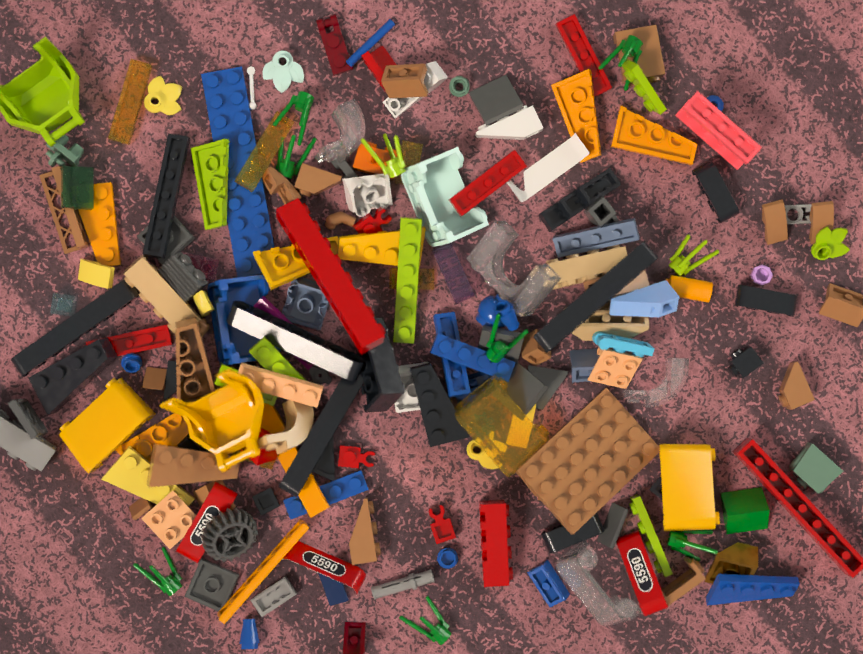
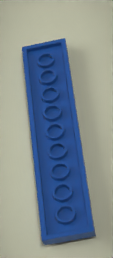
M243 67L203 73L201 77L213 142L229 139L227 222L237 278L259 275L262 272L253 256V251L270 250V248H275Z

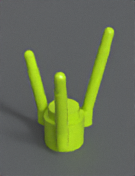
M383 134L391 157L390 160L386 161L387 166H385L366 140L362 138L361 142L382 168L384 175L389 174L390 178L406 172L404 168L406 165L397 135L394 136L398 157H395L387 134Z
M688 234L675 254L670 258L672 262L669 264V267L672 270L674 269L678 276L682 274L686 276L691 270L717 255L719 250H715L690 265L689 260L707 244V240L698 245L688 256L684 257L681 255L678 257L690 239Z

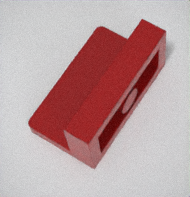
M380 46L372 53L367 51L361 56L385 91L381 82L385 67L396 65V63L384 46Z

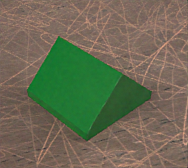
M762 487L720 493L726 534L768 529L770 510Z

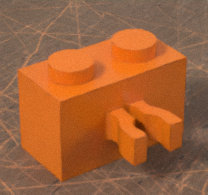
M367 142L385 166H387L386 161L391 159L387 147H385V150L377 148L376 144ZM359 143L353 169L371 175L383 174L379 164L365 146ZM393 149L395 157H398L397 151Z

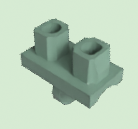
M63 135L56 140V144L52 147L46 144L51 149L46 152V155L50 157L48 164L51 167L57 164L64 167L67 162L76 169L79 165V159L84 153L83 148L74 143L68 150L64 145L69 141L67 135Z

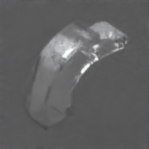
M355 99L338 105L331 114L339 128L340 140L321 148L315 155L318 163L326 160L329 163L337 159L340 164L347 160L362 143L361 139L365 135V119Z
M665 358L664 376L656 387L649 390L622 389V398H627V402L640 403V399H643V407H656L667 403L681 391L686 382L689 358Z

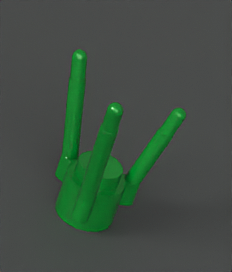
M629 35L598 67L599 70H602L621 50L624 55L618 64L619 67H622L628 57L632 58L633 56V62L637 64L638 58L642 53L640 48L643 42L639 38ZM626 79L624 91L628 90L630 84L628 79Z
M299 91L297 96L292 95L290 102L273 122V126H276L293 104H295V109L302 112L299 122L301 129L297 142L298 146L302 143L309 111L314 100L311 94Z
M292 135L285 159H283L284 138H280L278 162L276 165L277 171L292 179L293 174L298 175L302 163L317 140L316 138L312 139L295 167V162L290 161L296 136Z
M500 314L496 315L490 339L486 344L489 348L486 356L494 363L500 362L504 355L528 333V330H524L508 346L501 341L494 342Z
M713 530L670 531L667 546H671L672 550L694 558L698 562L701 561L699 557L682 549L685 548V545L713 554L718 553L715 549L687 541V536L684 535L713 534Z
M162 547L164 556L174 575L173 577L169 574L164 578L153 565H150L149 568L161 580L160 582L137 563H134L133 566L156 584L164 593L166 592L171 596L183 586L179 582L182 577L178 574L166 548Z
M426 596L429 606L441 625L436 623L433 626L421 616L420 620L430 629L428 632L403 616H400L399 619L427 636L433 642L436 641L439 645H442L451 635V632L448 630L450 625L445 622L430 597Z

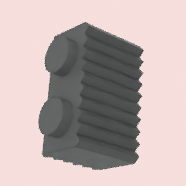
M182 252L172 255L158 269L160 275L184 302L192 300L193 296L208 284L204 273L196 269L192 265L190 257Z

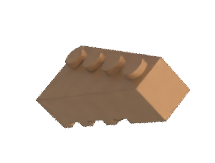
M197 317L176 322L177 399L186 403L195 402L217 390Z
M154 443L147 486L158 487L236 479L240 462L231 466L230 470L222 472L218 467L216 455L212 452Z

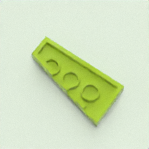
M222 139L191 148L205 230L227 226L229 139Z

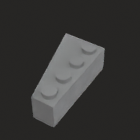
M0 409V447L7 450V454L13 459L18 460L20 458L25 461V465L31 470L36 471L38 469L42 471L57 447L43 437L31 439L19 421H10L7 413Z

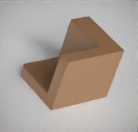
M538 329L526 334L522 343V358L534 366L551 358V351L546 353L533 338L539 331Z

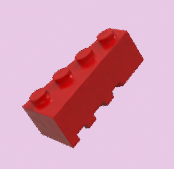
M504 499L479 501L484 587L509 586V580H513V570L508 564V559H512L511 546H508L507 538H511L510 525H507L506 518L510 516L509 504H506Z

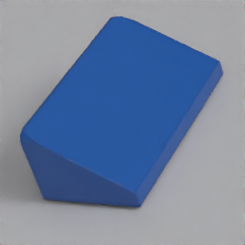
M548 559L527 572L549 607L569 597L570 593Z

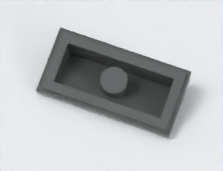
M615 503L611 504L603 524L605 531L599 534L598 542L609 548H614L628 514L627 508Z

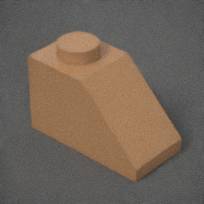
M302 163L294 187L299 190L298 193L300 195L310 197L312 194L316 196L342 183L343 177Z
M790 362L779 391L781 395L778 398L783 407L793 410L815 399L799 362Z

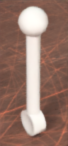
M248 67L247 73L249 74L250 82L249 108L254 110L257 107L254 102L253 74L255 69L254 67Z

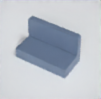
M598 348L570 350L572 383L588 382V377L600 356L597 355Z

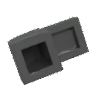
M602 196L584 210L589 221L595 226L601 227L604 224L619 221L615 216L616 211Z

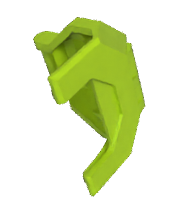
M44 37L33 45V48L41 54L40 60L7 84L0 85V111L10 125L42 135L47 144L52 147L56 144V140L77 125L81 126L84 124L85 120L79 113V75L66 57Z

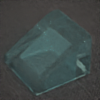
M53 293L50 313L64 316L74 315L77 296Z

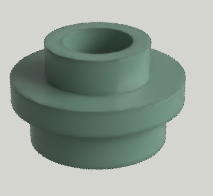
M457 76L450 81L449 90L455 97H463L469 92L470 84L465 77ZM458 83L463 85V89L460 91L455 88Z

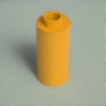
M670 275L669 279H665L679 295V298L707 303L711 299L712 282Z

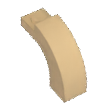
M292 400L284 402L282 404L286 416L284 432L265 435L258 439L259 449L266 448V451L276 449L278 455L301 444L308 437L313 426V406Z

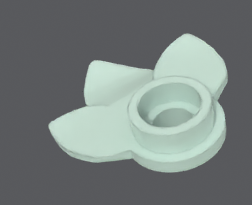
M281 50L275 53L272 61L264 66L263 79H273L276 89L283 93L290 86L291 80L303 83L304 73L301 65L293 61L292 55L288 51ZM281 57L287 60L285 65L279 63Z

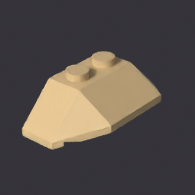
M609 300L575 329L572 334L583 341H593L592 336L595 332L633 338L649 330V317L611 316L609 314L611 300Z

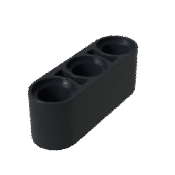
M712 161L692 170V175H695L699 182L697 184L702 193L706 194L707 202L712 212L716 213L719 223L739 214V209Z
M738 285L734 306H743L748 309L764 310L769 313L786 314L787 316L794 317L798 296Z
M596 513L574 535H571L561 524L554 527L552 531L542 532L541 536L548 553H554L597 536L605 530L598 513Z

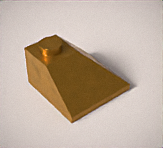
M737 542L717 553L705 576L704 582L713 584L718 574L754 575L758 568V547Z

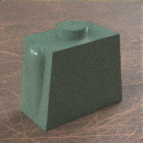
M809 442L806 443L802 451L789 465V471L797 477L795 481L804 489L808 487L817 494L822 493L833 480L844 472L813 443Z

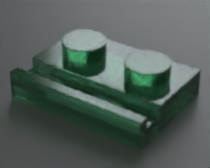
M66 165L61 167V208L92 210L94 208L93 167H69Z

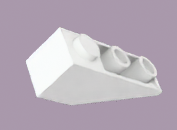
M436 61L425 64L427 72L424 84L428 94L448 78ZM388 97L383 103L393 117L397 118L423 97Z
M524 105V108L517 111L516 114L497 120L492 125H481L478 127L479 131L475 135L477 138L524 140L541 132L543 126L534 107Z

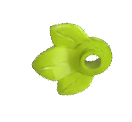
M828 227L820 230L816 235V243L811 247L813 257L818 260H826L829 257L835 258L849 252L850 249L842 243L848 230L836 228L831 231Z

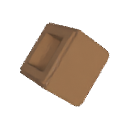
M147 367L142 388L164 390L167 369Z
M144 498L138 499L129 506L133 520L139 519L151 510L154 505Z

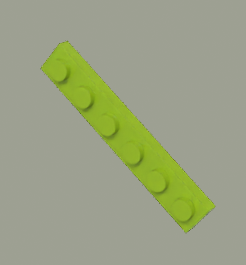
M401 217L393 339V342L415 343L422 219Z

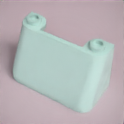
M458 147L405 168L406 172L401 174V179L417 218L422 219V226L426 228L425 238L432 247L451 243L489 225L487 214L481 208L474 207L460 217L448 200L465 187L458 169L463 167L464 157Z

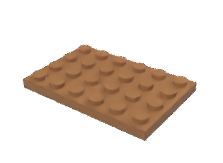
M606 387L515 472L567 531L574 535L660 451L655 441Z

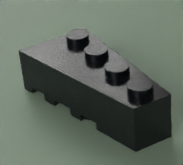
M374 318L377 324L380 323L386 333L382 344L362 355L355 345L356 354L365 360L360 371L364 379V386H361L362 395H366L367 404L364 405L365 413L387 411L405 393L404 384L399 375V366L393 354V346L389 340L388 328L385 326L383 318Z
M109 338L98 339L29 377L28 379L46 414H54L62 409L83 387L91 382L90 380L117 357V354Z

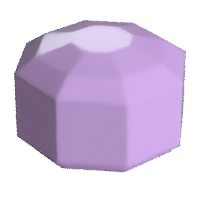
M762 264L754 267L750 276L753 283L761 286L769 283L773 274L770 267Z

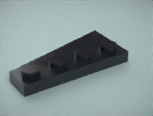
M431 363L410 367L430 447L469 438L470 434L463 424Z

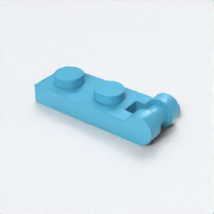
M595 332L592 336L593 342L602 350L612 347L617 352L625 353V351H630L638 357H644V355L653 356L655 350L648 342L609 333Z

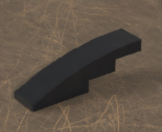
M608 168L541 212L538 216L548 231L551 232L586 209L600 196L604 197L622 184L612 169Z

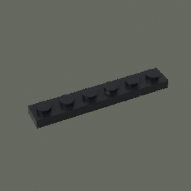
M168 133L142 253L145 256L165 259L190 143L188 136Z

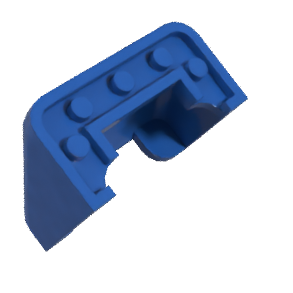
M263 275L218 280L210 283L207 287L208 297L214 308V311L210 313L220 365H234L257 361L249 353V349L260 339L229 325L226 320L233 301H243L254 306L261 297L268 295V291L271 289ZM274 346L279 352H281L280 348Z

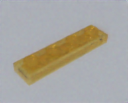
M134 59L130 60L108 136L109 140L130 145L152 70L151 64Z
M278 111L272 117L234 182L250 192H253L295 123L284 116L276 126H273V122L280 114Z

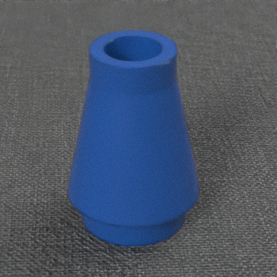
M507 300L497 302L493 308L494 316L496 317L497 314H500L499 320L508 330H516L520 323L517 320L513 304Z
M243 619L239 642L241 649H258L260 640L255 619Z

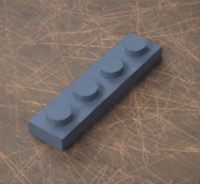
M635 218L604 224L601 227L595 226L555 235L552 239L559 258L637 241L640 239Z

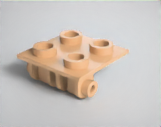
M598 347L597 355L600 356L588 377V381L623 389L627 388L643 358L629 352L620 353L615 350L612 351V348L602 350Z
M173 490L141 519L171 549L185 536L196 515Z

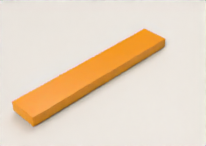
M264 403L261 428L269 431L271 434L283 433L286 426L275 406ZM297 446L277 455L285 472H287L299 452ZM311 473L298 495L310 518L330 508Z
M302 519L293 526L217 612L218 618L223 624L230 619L309 529L307 523Z

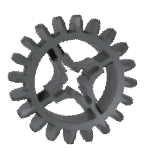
M235 507L232 511L228 508L224 513L219 511V515L216 517L212 515V520L206 521L207 527L202 528V546L207 554L216 561L219 559L223 562L227 559L232 561L234 557L240 559V555L242 553L247 554V549L253 548L252 543L257 541V524L253 517L243 509L239 510Z

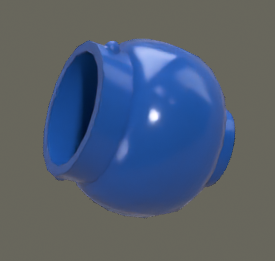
M500 294L485 297L478 306L476 320L482 326L493 327L496 318L493 310L495 304L501 300L510 301ZM499 320L498 328L505 327V325Z

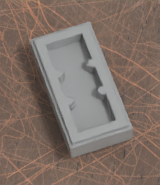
M285 576L253 597L251 602L260 616L263 617L295 596L297 592Z

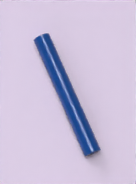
M389 19L346 60V63L352 67L362 58L361 55L369 51L395 26V23Z

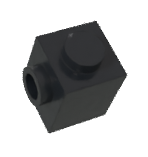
M747 346L743 350L740 348L730 354L731 359L727 361L730 364L728 367L729 371L734 377L739 376V378H745L763 364V361L751 346Z

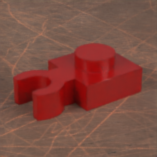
M380 207L376 210L375 216L372 217L368 213L354 224L353 227L359 234L378 233L383 231L380 225L389 223L392 218L389 215L381 218V214L386 210Z
M340 445L338 466L359 468L360 462L367 467H373L374 463H368L366 457L368 455L375 456V452L367 451L362 454L361 447Z
M442 504L439 505L441 510L439 514H434L432 508H429V515L435 519V522L430 523L436 544L456 538L450 517L445 519L443 517L445 510Z

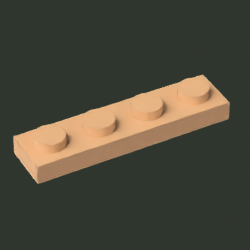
M241 363L238 373L250 378L261 392L318 407L323 385Z

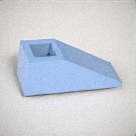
M665 280L612 298L609 314L611 316L661 317L677 311L679 295Z

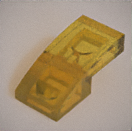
M403 140L401 152L406 165L404 168L420 162L423 144ZM401 174L396 176L395 183L404 185Z
M389 268V289L397 288L398 268ZM419 268L418 290H434V269Z

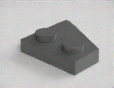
M528 365L527 370L548 387L536 402V409L543 410L568 375V371Z

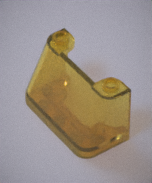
M494 374L456 405L455 417L507 477H510L549 440V432L544 425L533 424L508 395L507 388L509 386L506 381Z

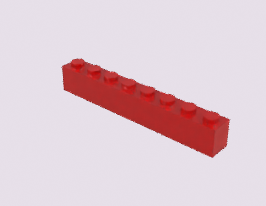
M299 198L277 208L276 218L362 355L384 342L385 330L373 318L375 315L369 305L366 306L363 302L364 298L361 291L353 286V280L349 272L344 271L341 267L342 262L339 256L331 251V244L327 237L323 238L319 232L321 231L319 224L309 216L310 211L305 203L302 204Z
M746 438L732 451L847 576L854 578L863 569L862 556L753 439Z

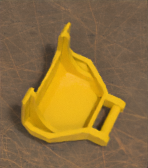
M231 369L217 374V378L228 385L195 402L186 403L173 397L160 404L161 408L181 415L188 426L190 438L216 455L218 467L222 472L230 470L231 466L249 457L254 458L260 455L257 440L264 410L261 390L250 378ZM247 446L246 450L228 458V454L234 453Z

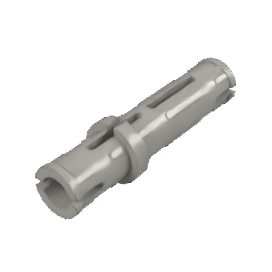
M429 569L417 574L410 573L407 577L384 584L371 586L374 600L408 589L416 590L417 587L434 583L435 580L432 570Z

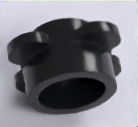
M311 367L309 369V374L313 380L312 383L319 385L331 383L332 378L327 370L321 367Z

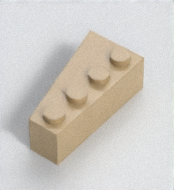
M614 245L607 247L606 251L599 252V249L587 251V255L579 256L577 253L566 256V260L559 261L556 258L546 261L547 264L542 268L548 291L604 276L627 256L626 247Z
M142 254L125 269L124 275L126 277L124 280L132 288L135 286L140 291L138 295L145 303L150 302L155 307L153 309L155 314L161 319L164 317L169 322L167 326L174 334H176L177 321L197 317V321L201 319L188 302H184L167 281L162 278L156 265H150L147 262L148 256Z

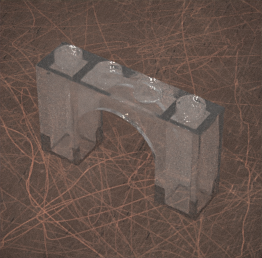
M495 221L466 259L471 263V267L485 278V282L498 292L502 300H507L513 304L517 315L521 317L532 315L561 278L548 264L536 265L522 284L516 285L512 283L504 273L503 258L519 234L506 221Z

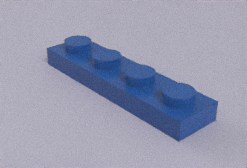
M455 312L435 314L433 319L436 334L439 333L460 341ZM441 357L448 396L455 397L470 394L466 366Z
M439 333L436 334L430 350L431 354L509 382L516 363L506 358H502L498 363L491 362L486 356L487 351Z
M362 470L319 486L329 505L369 490ZM292 496L283 500L290 520L308 513L299 496L297 498Z

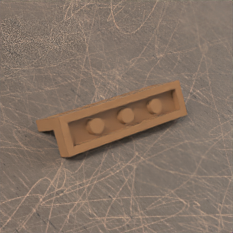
M61 166L53 167L51 172L39 176L64 253L68 254L87 248L89 244L65 170ZM54 176L57 185L55 190L48 187L45 178ZM56 194L61 197L63 203L62 210L54 206L53 200ZM63 213L67 215L70 225L68 229L62 227L59 222ZM69 233L73 235L76 246L68 248L66 243Z

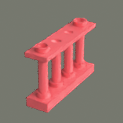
M698 91L675 115L736 170L743 163L748 164L762 148Z

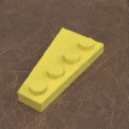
M131 446L124 451L102 477V480L155 504H158L173 490L187 506L195 499L180 485L148 487L147 479L150 462Z

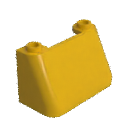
M113 378L105 386L107 389L71 423L68 421L59 429L61 431L59 436L88 474L98 470L103 465L102 461H106L137 429H140L146 421H150L156 415L123 378L118 380Z
M660 444L659 456L661 460L664 531L714 530L716 525L720 524L719 512H715L712 461H716L715 448H711L710 444Z

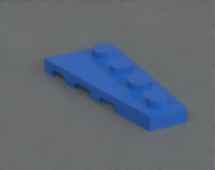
M718 574L706 596V603L708 606L791 597L800 583L798 577Z

